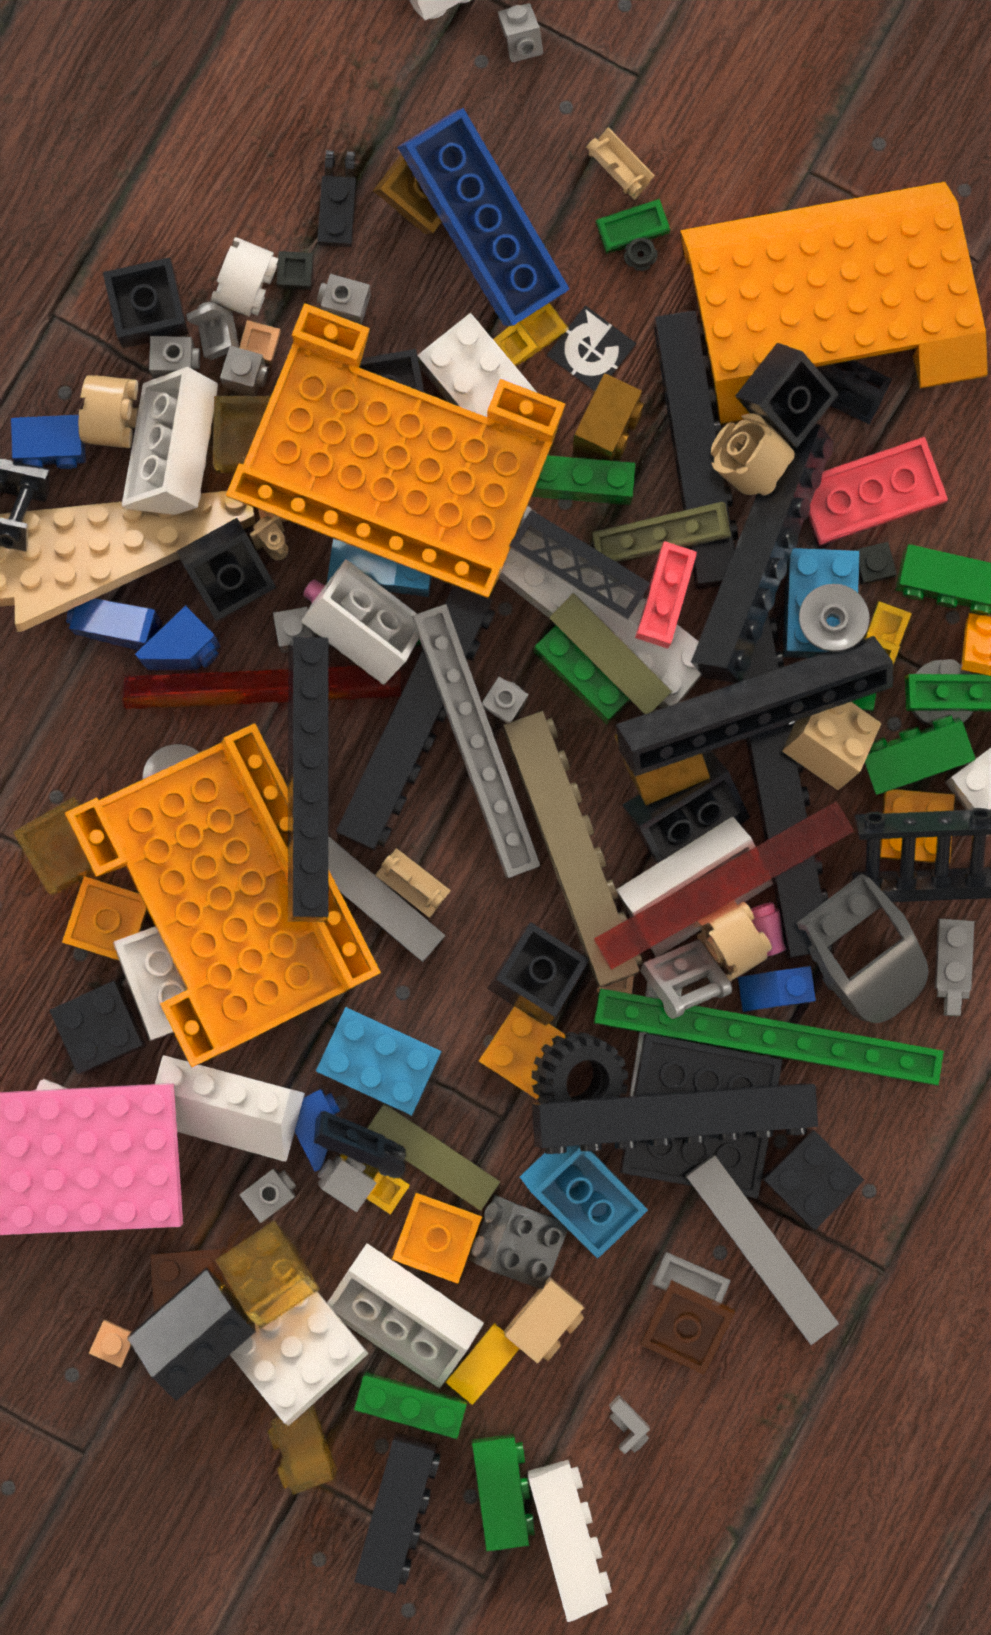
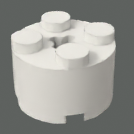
M235 237L233 246H230L217 279L219 285L216 292L213 291L211 302L250 317L251 313L258 316L266 290L261 288L264 282L267 284L271 283L277 268L278 258L273 257L274 252Z

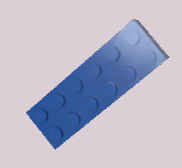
M464 108L453 111L397 147L504 326H514L569 290L567 283Z

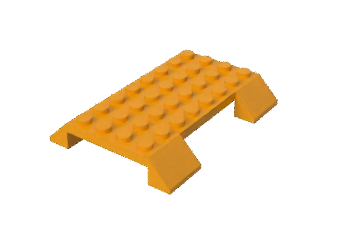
M946 182L680 230L686 265L690 264L712 368L715 383L716 410L720 425H726L731 421L733 423L744 420L741 417L742 415L749 414L735 395L776 343L803 351L815 367L917 348L913 359L920 389L985 377L988 374L986 329L958 203Z
M304 303L292 332L293 344L244 464H238L226 497L489 598L511 549L509 544L519 529L551 449L565 403L500 379L488 407L487 417L359 368L370 328Z
M255 723L224 737L221 743L101 800L95 798L65 812V816L96 877L123 867L127 868L187 990L160 1003V1006L191 1068L381 973L329 869L328 918L323 922H288V787Z

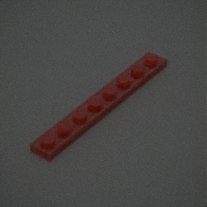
M360 666L328 667V700L401 697L400 668L383 685ZM288 669L125 676L124 709L288 702Z
M836 801L599 935L593 941L609 969L613 970L847 837L854 830Z

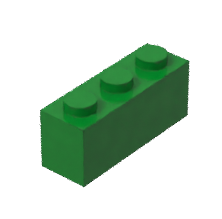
M548 455L531 497L631 505L635 463Z
M908 544L903 551L895 590L903 592L902 596L908 599L923 600V597L937 600L936 604L943 607L956 608L958 604L970 607V612L988 616L991 613V563Z
M557 625L535 645L534 654L606 725L631 702Z
M951 714L942 716L932 721V727L920 730L919 726L908 728L899 732L900 738L889 742L886 741V738L875 740L864 763L876 795L975 761L970 741L960 717L953 719Z
M365 1372L354 1410L457 1439L467 1400Z
M514 1434L472 1439L486 1551L529 1546L528 1536L535 1535L532 1513L525 1514L523 1500L530 1499L528 1479L520 1478L518 1465L525 1463L523 1442L515 1443Z

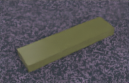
M719 502L592 532L594 547L597 551L615 562L621 563L659 554L664 541L686 548L730 538L731 532L726 504Z
M572 593L549 617L644 714L653 712L673 692L575 593Z
M385 1103L367 1128L404 1146V1149H406L405 1160L480 1211L500 1183L499 1180Z

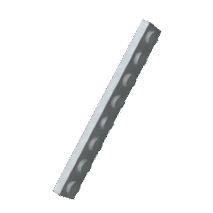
M444 604L411 616L505 877L510 878L539 867L538 857L447 605Z

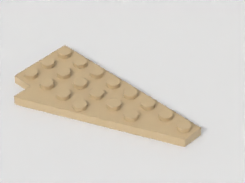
M227 491L201 493L198 508L176 515L126 509L122 507V502L27 511L23 519V523L28 524L27 551L0 546V607L15 605V626L17 632L25 631L180 559L177 550L236 517L243 529L254 525V507L226 497ZM11 513L0 514V517L9 519Z

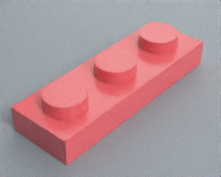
M665 541L663 542L635 638L667 649L669 648L697 552Z

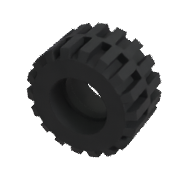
M568 1032L565 1033V1038L560 1036L554 1037L552 1039L553 1045L545 1044L541 1049L544 1052L543 1057L539 1058L536 1056L534 1064L538 1065V1070L532 1071L531 1078L537 1081V1084L532 1085L534 1093L540 1096L537 1099L540 1103L620 1097L621 1093H627L628 1086L623 1084V1080L628 1079V1071L621 1068L625 1065L623 1058L616 1055L618 1051L613 1046L587 1033L579 1032V1034ZM589 1060L593 1068L591 1084L582 1094L570 1097L566 1088V1081L570 1070L579 1062Z

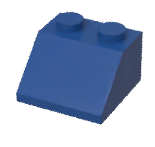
M185 605L135 655L147 670H197L201 665L204 668L208 667L218 657L219 653L217 650L221 646L215 635Z

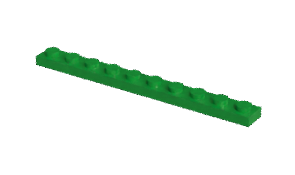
M602 988L599 989L593 1023L934 1086L939 1085L944 1051L701 1006H693L686 1009L683 1015L671 1019L666 1014L661 999Z

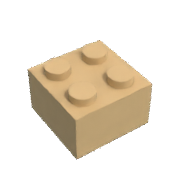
M852 702L797 720L782 752L839 790L860 773L881 723Z
M549 1277L545 1281L544 1288L536 1291L506 1327L504 1334L537 1364L542 1358L549 1361L561 1346L560 1341H558L559 1337L565 1330L571 1334L583 1320V1314L580 1312L584 1307L576 1298Z

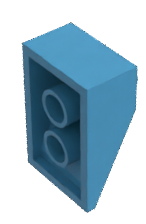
M333 538L327 583L344 560L347 559L388 592L429 597L432 576Z
M580 1145L567 1146V1153H544L520 1176L530 1192L597 1259L648 1211L593 1151H580Z

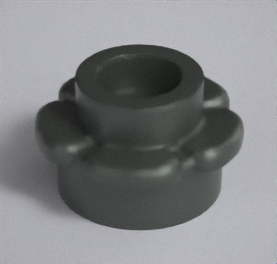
M637 238L626 245L624 260L628 266L635 267V270L645 271L650 268L651 264L656 262L657 250L649 239ZM643 252L644 256L638 257L637 253Z

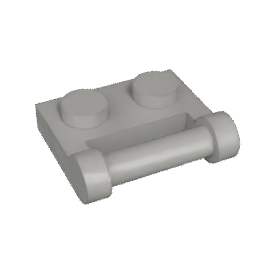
M700 939L644 962L640 970L663 1002L664 1010L671 1019L683 1015L686 1009L716 996L718 998L725 997L732 992L729 979ZM705 977L711 982V984L681 997L675 992V990Z

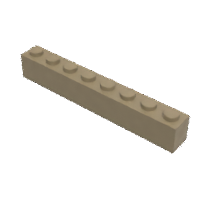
M543 711L504 724V736L585 955L590 959L588 963L598 989L638 975L640 972L638 966L643 964L636 944L630 946L626 933L630 932L629 923L624 912H617L614 900L618 899L616 888L612 879L606 881L601 868L606 867V862L600 847L594 848L591 842L590 835L594 834V830L588 815L582 816L577 803L582 802V798L575 782L569 783L565 772L570 770L569 762L564 750L558 752L553 739L558 738V734L552 718L546 720Z

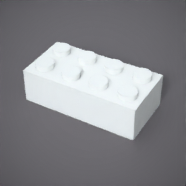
M471 313L417 355L419 368L449 403L487 417L488 407L500 379L536 392Z

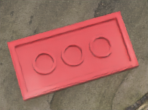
M922 437L823 471L821 484L814 493L810 504V512L807 516L818 546L946 503L948 498L926 438Z

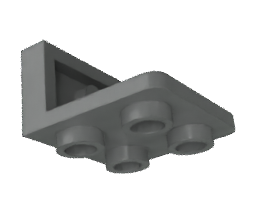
M494 1195L491 1203L485 1210L484 1221L478 1237L472 1244L471 1255L468 1261L497 1274L543 1289L545 1281L551 1275L568 1229L555 1218Z

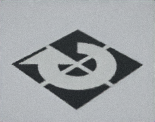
M585 305L569 325V329L562 334L548 352L547 356L592 390L596 391L604 373L612 376L637 343Z

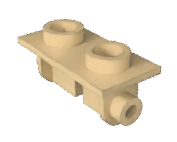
M609 127L598 140L594 138L586 146L589 150L588 155L591 158L594 157L622 186L623 192L625 194L628 193L634 200L637 199L655 176Z
M266 516L259 520L253 526L254 531L250 533L255 549L258 550L264 547L272 559L283 560L288 555L289 550L285 543L283 534L285 530L281 518L275 516L271 519L270 516Z
M397 848L391 856L389 855L381 865L382 867L375 875L429 918L451 891Z

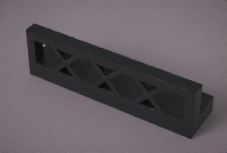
M855 360L817 366L816 368L839 394L830 406L870 425L892 378ZM835 366H838V367H840V368H842V369H845V371H842V370L836 368ZM866 381H869V382H871V383H873V384L879 386L880 389L877 388V387H875V386H873V385H871V384H869V383H867Z
M533 510L529 512L509 544V547L627 620H629L640 600L644 598L650 588L651 583ZM529 530L544 539L545 548L531 551L521 545L520 542ZM556 550L565 552L573 557L575 566L564 569L558 568L553 564L551 552ZM547 553L548 561L539 556V554ZM591 568L603 576L605 584L589 587L583 583L581 570ZM576 571L578 579L568 573ZM620 586L634 595L627 609L613 602L610 588ZM606 590L608 598L597 591Z

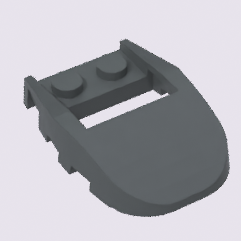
M859 875L797 922L798 928L806 931L812 945L808 947L813 961L817 962L824 976L822 977L823 982L829 990H833L842 1000L841 1004L859 1020L871 1023L887 1021L910 1005L922 992L928 978V964L922 949L903 913L866 875ZM883 908L902 939L848 979L827 947L877 909Z

